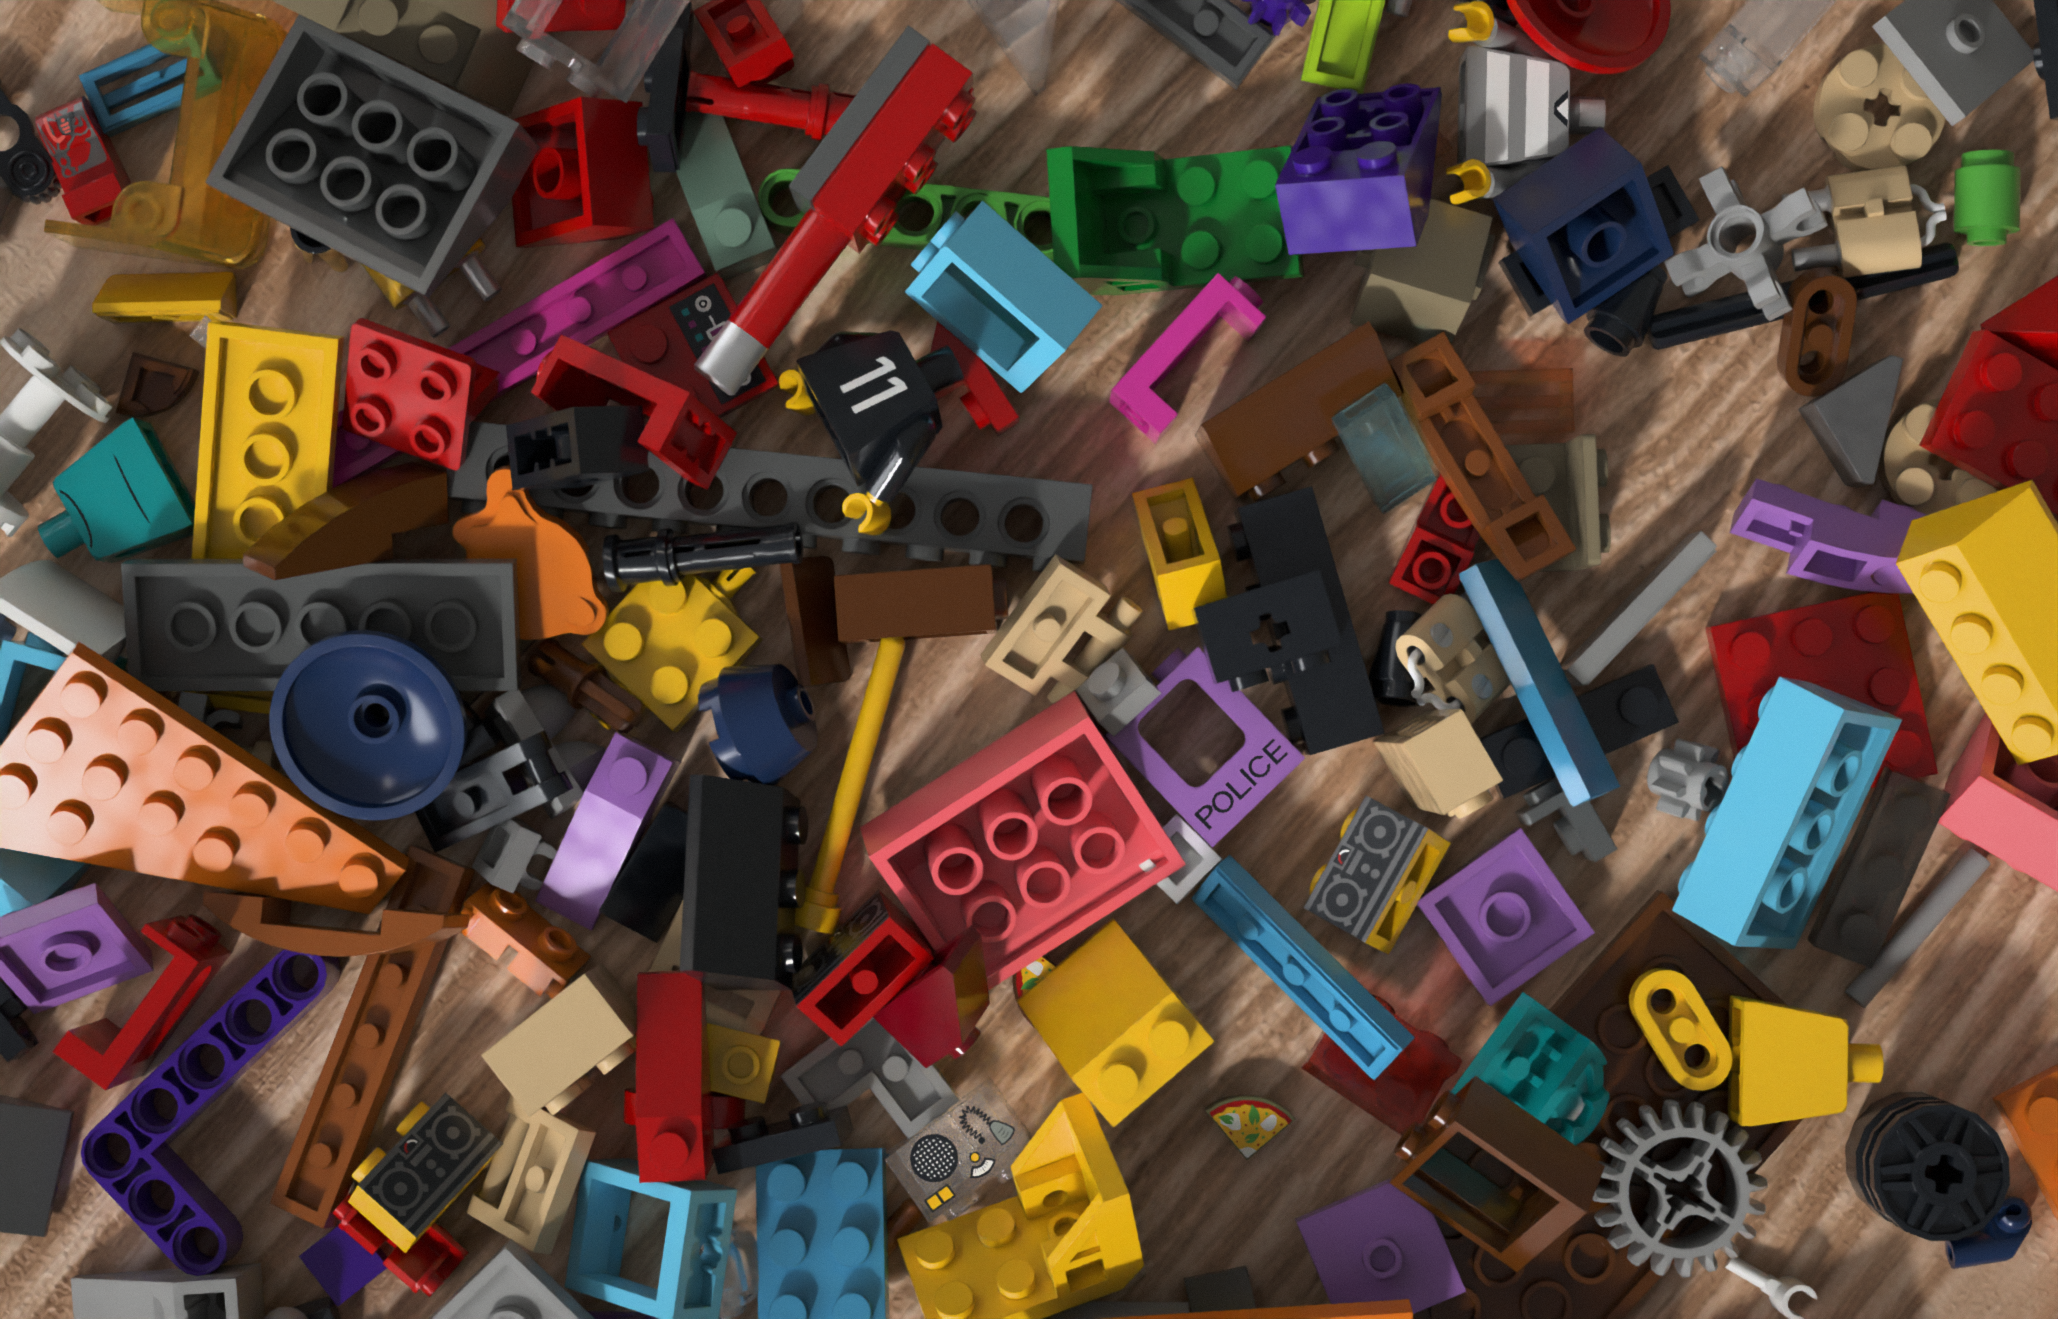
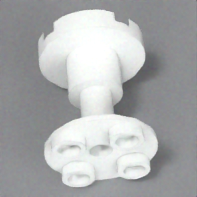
M20 328L15 331L11 338L4 336L0 340L2 347L33 374L0 415V528L8 537H12L29 517L22 504L7 490L34 459L35 455L27 447L34 436L64 400L87 415L104 423L110 419L108 412L113 408V405L99 394L102 389L93 380L71 365L64 373L61 372V367L48 357L50 351L36 338Z

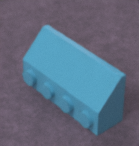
M1779 676L1776 685L1765 694L1758 709L1759 722L1748 745L1740 750L1733 762L1731 769L1733 778L1722 802L1712 810L1705 824L1706 837L1695 861L1686 867L1680 877L1678 884L1680 894L1672 911L1731 945L1739 947L1795 949L1902 722V719L1813 683Z

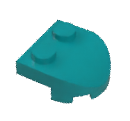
M1522 992L1451 1092L1456 1094L1474 1076H1477L1576 1146L1595 1129L1608 1105L1609 1093L1603 1087V1065H1606L1607 1061L1602 1051L1591 1040Z

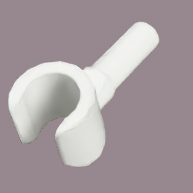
M1729 1257L1725 1264L1726 1269L1759 1287L1762 1292L1769 1295L1772 1306L1788 1319H1805L1788 1308V1301L1793 1293L1803 1291L1816 1300L1818 1298L1816 1292L1796 1277L1782 1276L1778 1279L1771 1274L1764 1273L1739 1257L1735 1259Z

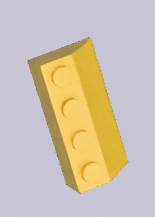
M2033 480L1912 520L1896 565L2019 766L2058 755V523Z

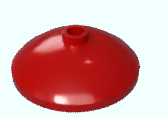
M1506 0L1520 27L1542 50L1569 66L1596 74H1617L1642 64L1663 42L1671 16L1670 0Z

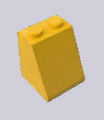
M1114 918L1110 919L1017 1000L1019 1006L1069 1077L1113 1128L1214 1042L1195 1012Z

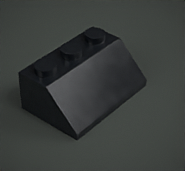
M703 774L690 775L679 971L716 990H792L793 973H797L801 969L803 947L800 935L795 933V908H802L805 901V877L803 871L798 869L799 845H804L807 841L808 815L806 808L800 806L801 800L784 787Z

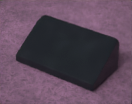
M671 801L663 805L599 909V912L656 943L661 938L683 900L688 812Z

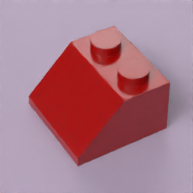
M580 96L512 119L520 123L540 146L512 197L517 248L616 240L654 229V200L650 187L647 146H640L637 139V115L639 107H643V102Z

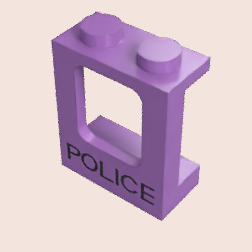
M1178 647L1151 673L1159 682L1156 687L1161 694L1115 736H1112L1109 732L1104 736L1173 806L1207 844L1213 848L1291 773L1305 757L1240 690L1232 692L1228 680L1217 684L1213 683L1205 654L1199 647L1194 648L1188 655ZM1185 679L1195 681L1237 724L1245 735L1243 746L1204 784L1198 787L1189 786L1141 737L1138 731L1140 720L1180 681Z

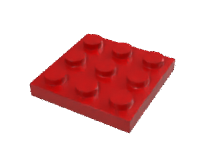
M1868 592L1705 627L1734 760L1740 750L1748 745L1759 722L1758 709L1765 694L1776 685L1780 676L1813 683L1902 719L1871 788L1938 774L1899 593Z

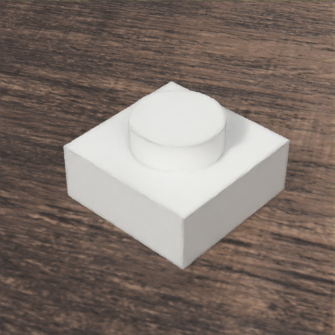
M1176 814L1163 829L1186 865L1158 882L1157 885L1176 904H1179L1223 859ZM1150 858L1138 865L1145 873L1156 867Z

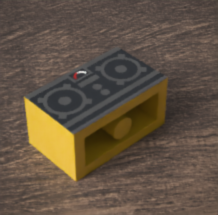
M1365 796L1360 807L1354 809L1345 819L1340 832L1341 841L1328 864L1323 865L1314 875L1309 888L1310 897L1303 908L1389 955L1451 843L1423 825Z
M446 1092L431 1108L421 1101L396 1128V1131L403 1138L388 1154L380 1147H377L352 1174V1177L359 1184L348 1202L405 1253L491 1162L503 1145L499 1139Z

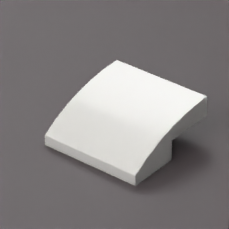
M38 560L30 562L0 578V613L69 655L76 644L81 642L114 664L124 647H126L124 606L53 561Z

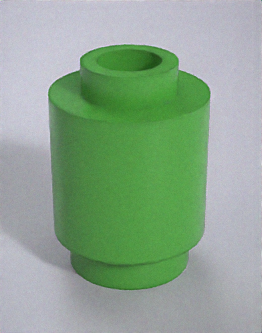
M1976 150L1961 155V168L1956 169L1954 172V232L1967 235L1968 245H2003L2007 243V234L2020 231L2021 168L2014 166V152L2007 150Z

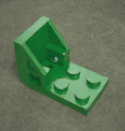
M1290 145L1164 159L1154 151L1078 146L1046 149L1053 261L1090 295H1127L1205 287L1217 273L1228 282L1236 276L1245 283L1304 277L1303 254L1289 255L1275 188L1276 181L1293 147Z

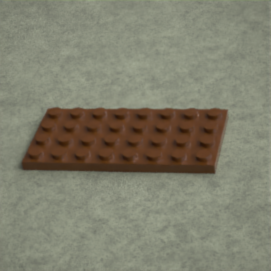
M1659 890L1648 899L1549 1009V1011L1597 1045L1606 1058L1607 1064L1603 1065V1087L1609 1093L1608 1105L1595 1129L1576 1146L1595 1160L1608 1164L1611 1163L1613 1155L1600 1146L1601 1140L1607 1137L1620 1145L1626 1139V1136L1618 1129L1616 1124L1621 1118L1627 1119L1637 1129L1642 1127L1643 1124L1640 1120L1638 1109L1643 1105L1650 1106L1657 1114L1659 1120H1662L1664 1101L1668 1099L1678 1102L1682 1112V1119L1692 1101L1699 1102L1705 1106V1121L1716 1111H1720L1728 1116V1076L1721 1084L1712 1089L1696 1091L1675 1082L1665 1070L1630 1010V990L1640 975L1651 969L1666 968L1686 976L1696 988L1728 1043L1730 996H1742L1787 1005L1707 931L1672 911L1675 902ZM1663 988L1653 993L1651 1006L1656 1012L1665 1011L1671 1004V994L1667 989ZM1700 1044L1691 1045L1687 1048L1684 1055L1686 1064L1689 1067L1700 1065L1704 1060L1705 1052ZM1729 1119L1725 1133L1737 1127L1747 1132L1749 1138L1740 1151L1753 1149L1759 1152L1762 1157V1161L1758 1166L1747 1172V1174H1754L1803 1119L1757 1126H1741ZM1459 1131L1442 1146L1443 1149L1522 1204L1540 1190L1539 1187ZM1678 1137L1665 1140L1648 1150L1644 1156L1657 1162L1669 1161L1680 1152L1682 1147L1689 1149L1695 1138ZM1714 1150L1708 1160L1713 1166L1709 1171L1706 1183L1710 1196L1722 1204L1726 1190V1177L1723 1164ZM1633 1172L1629 1184V1201L1632 1213L1641 1227L1649 1215L1644 1209L1650 1198V1188L1645 1179ZM1654 1173V1177L1666 1185L1665 1190L1672 1195H1679L1682 1198L1687 1196L1696 1203L1702 1202V1199L1689 1191L1690 1186L1685 1182L1677 1181L1674 1178L1669 1180L1659 1173ZM1601 1177L1598 1185L1607 1184L1608 1179ZM1592 1200L1587 1213L1518 1272L1434 1215L1466 1292L1413 1314V1319H1623L1659 1280L1661 1275H1657L1651 1270V1255L1640 1266H1636L1627 1259L1630 1244L1623 1248L1615 1249L1608 1242L1607 1239L1611 1231L1617 1225L1601 1227L1597 1224L1594 1215L1611 1203H1601ZM1689 1215L1683 1218L1674 1230L1667 1228L1662 1237H1685L1698 1232L1711 1221L1700 1215Z

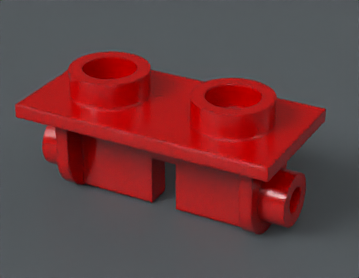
M349 1194L332 1213L341 1221L338 1228L342 1231L344 1230L370 1254L373 1255L385 1241L392 1245L395 1249L382 1264L409 1286L415 1294L421 1290L428 1297H431L469 1253L453 1239L452 1235L445 1228L436 1223H433L405 1253L348 1202L352 1194Z

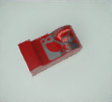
M85 96L76 98L35 117L36 128L53 160L51 164L65 193L61 196L73 220L93 228L142 206L110 137L103 133L91 103Z

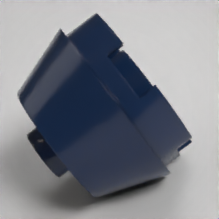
M784 665L727 666L721 669L717 678L701 685L698 694L699 711L703 710L705 712L712 709L715 728L719 737L709 742V745L719 765L730 779L741 781L747 779L748 782L775 786L816 749L818 734L813 701L807 690L798 684V680Z

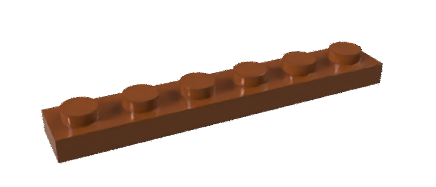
M411 845L407 853V857L410 859L406 871L396 882L386 909H419L459 913L475 869L424 847ZM381 919V922H380L379 927H378V929H377V931H380V932H381L382 919ZM449 938L410 951L367 955L269 1204L322 1229L335 1227L338 1218L332 1213L348 1195L354 1180L352 1174L359 1167Z

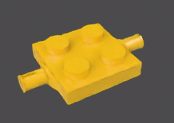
M752 567L739 570H723L712 582L695 574H688L685 576L684 581L679 582L677 586L668 587L662 581L638 583L608 615L603 626L595 633L590 634L581 645L606 668L612 681L642 700L646 708L650 709L672 731L678 732L699 709L698 694L701 685L717 678L722 668L739 666L763 640L740 618L734 603L730 600L753 574L755 575L756 571ZM589 712L594 719L599 720L598 722L607 730L611 729L610 725Z

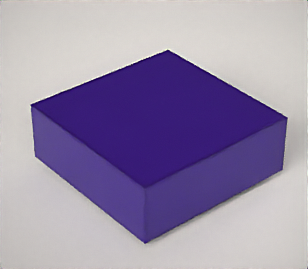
M338 1226L299 1255L300 1259L337 1307L387 1269L382 1264L387 1256L381 1248L373 1255L370 1254L344 1230L342 1231L338 1228Z

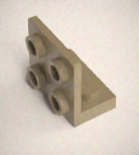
M1581 434L1566 443L1504 445L1536 497L1542 494L1545 496L1576 547L1574 553L1539 572L1580 571L1601 565V553H1608L1610 550L1611 527L1608 514H1599L1598 488H1605L1607 486L1608 460L1605 449H1596V435Z

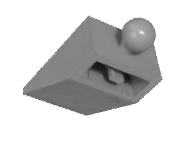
M261 1263L223 1265L209 1274L200 1276L186 1274L178 1268L75 1275L71 1277L74 1319H308L297 1308L286 1306L276 1308L265 1316Z

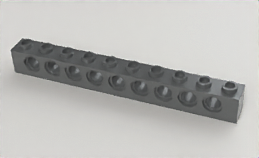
M472 421L469 426L465 463L456 471L447 468L448 498L462 501V513L471 514L486 507L487 481L494 470L504 466L509 461L506 425ZM729 448L715 475L721 480L723 485L722 499L715 507L708 510L697 509L693 505L690 494L694 483L684 479L650 451L648 453L649 469L656 472L660 484L656 496L646 503H635L630 498L628 482L631 476L594 484L590 492L580 497L571 496L566 488L528 490L535 503L546 513L562 520L564 512L589 514L588 525L595 527L626 529L627 518L652 520L651 532L657 533L660 529L670 528L673 531H678L682 536H689L691 525L716 527L715 532H724L734 529L741 530L797 522L802 534L803 548L816 549L818 537L843 540V552L880 555L881 544L906 546L905 558L943 562L944 550L970 553V565L991 564L995 568H1007L1008 557L1033 559L1032 571L1042 572L1055 554L1069 563L1084 564L1093 484L915 467L897 494L907 496L914 502L915 515L912 522L902 529H890L887 527L883 533L874 536L858 532L859 524L866 518L867 509L859 519L845 517L836 523L825 522L817 514V500L828 489L839 488L845 490L849 495L867 493L865 483L857 487L844 461L838 458ZM767 482H778L787 491V503L784 509L774 516H762L758 514L754 507L753 499L756 490ZM957 501L969 502L979 512L977 527L971 533L964 536H956L949 533L942 523L945 509ZM1022 507L1031 508L1040 515L1043 528L1036 539L1030 542H1018L1008 535L1005 529L1006 519L1015 509Z

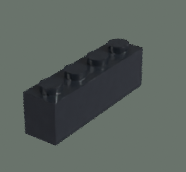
M1307 487L1238 507L1234 511L1237 523L1228 525L1227 530L1237 562L1248 560L1255 584L1246 586L1245 591L1254 590L1320 569L1343 645L1328 649L1332 662L1294 673L1290 661L1268 668L1273 685L1284 682L1291 707L1281 709V714L1290 743L1293 746L1302 743L1305 755H1313L1385 734L1313 487ZM1267 615L1259 616L1260 622L1266 621L1273 644L1268 646L1269 652H1274L1277 650L1276 639L1286 635L1283 622L1271 624Z

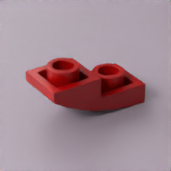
M1440 472L1419 512L1388 581L1389 584L1431 604H1435L1443 595L1455 594L1461 582L1459 573L1468 568L1475 554L1474 548L1481 536L1457 502Z

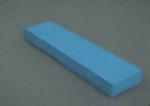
M1499 559L1475 564L1459 573L1462 585L1570 805L1572 804L1573 807L1621 787L1520 582L1510 574Z
M1231 855L1227 856L1214 868L1191 898L1373 1080L1415 1038Z

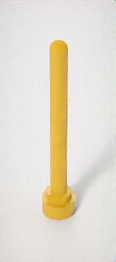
M903 637L881 638L810 884H805V901L802 908H795V925L827 934H834L842 908L836 906L839 894L835 893L834 889L905 649Z

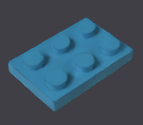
M886 1148L820 1150L757 1165L758 1319H889Z

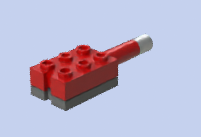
M909 25L789 184L797 208L805 213V215L696 361L694 368L698 373L728 395H735L848 245L860 254L868 242H871L876 247L882 243L899 218V214L895 212V209L907 190L916 195L925 186L938 166V163L933 158L946 137L955 143L974 119L977 111L972 108L976 100L974 89L972 88L974 84L973 72L932 43L930 46V41Z

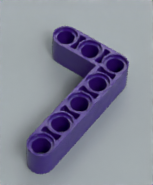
M285 949L279 952L103 1118L83 1140L81 1157L88 1173L163 1253L186 1274L195 1276L206 1275L234 1258L241 1248L243 1232L236 1216L175 1153L169 1144L333 990L339 981L341 973L338 957L310 955ZM299 955L308 956L314 960L318 967V980L312 989L302 987L293 977V964ZM252 999L262 1001L271 1011V1025L265 1033L255 1030L247 1021L246 1011ZM206 1043L216 1046L224 1056L225 1065L220 1076L209 1074L201 1065V1049ZM159 1088L168 1090L177 1100L178 1110L173 1120L163 1118L155 1109L154 1097ZM112 1132L122 1135L130 1145L131 1154L126 1164L117 1162L108 1151L107 1143ZM155 1179L166 1182L174 1191L175 1202L171 1210L162 1209L152 1199L151 1187ZM197 1227L209 1228L217 1236L219 1249L216 1256L205 1255L199 1251L194 1239Z

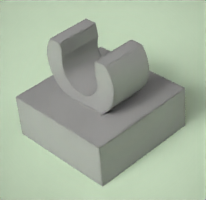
M512 817L491 827L472 868L490 884L508 892L514 893L518 883L527 889L538 890L543 882L530 872H526V868L532 856L542 854L547 858L554 859L557 851L543 840L542 835L520 818Z

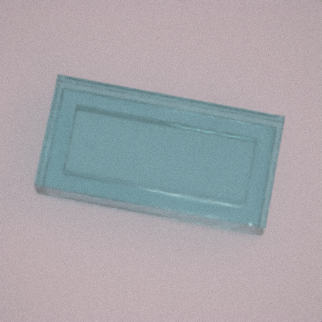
M1383 383L1331 418L1373 503L1383 514L1437 480L1396 394L1386 383Z

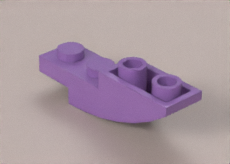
M1756 478L1733 514L1730 533L1790 553L1786 572L1790 575L1852 590L1914 594L1896 565V561L1911 521L1927 514L1918 512L1912 507L1898 505L1882 499L1871 516L1855 512L1849 507L1831 504L1793 491L1787 486L1772 484Z

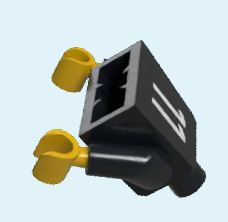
M889 330L882 333L838 331L832 334L813 354L796 360L799 372L796 370L784 371L779 377V386L781 390L794 395L786 401V408L805 416L817 412L857 487L865 483L867 493L850 494L845 498L842 509L846 517L853 519L861 518L867 509L866 518L859 524L858 532L874 536L883 533L889 526L891 509L887 502L894 500L943 427L935 393L964 380V376L953 351L948 345L915 360L898 331Z

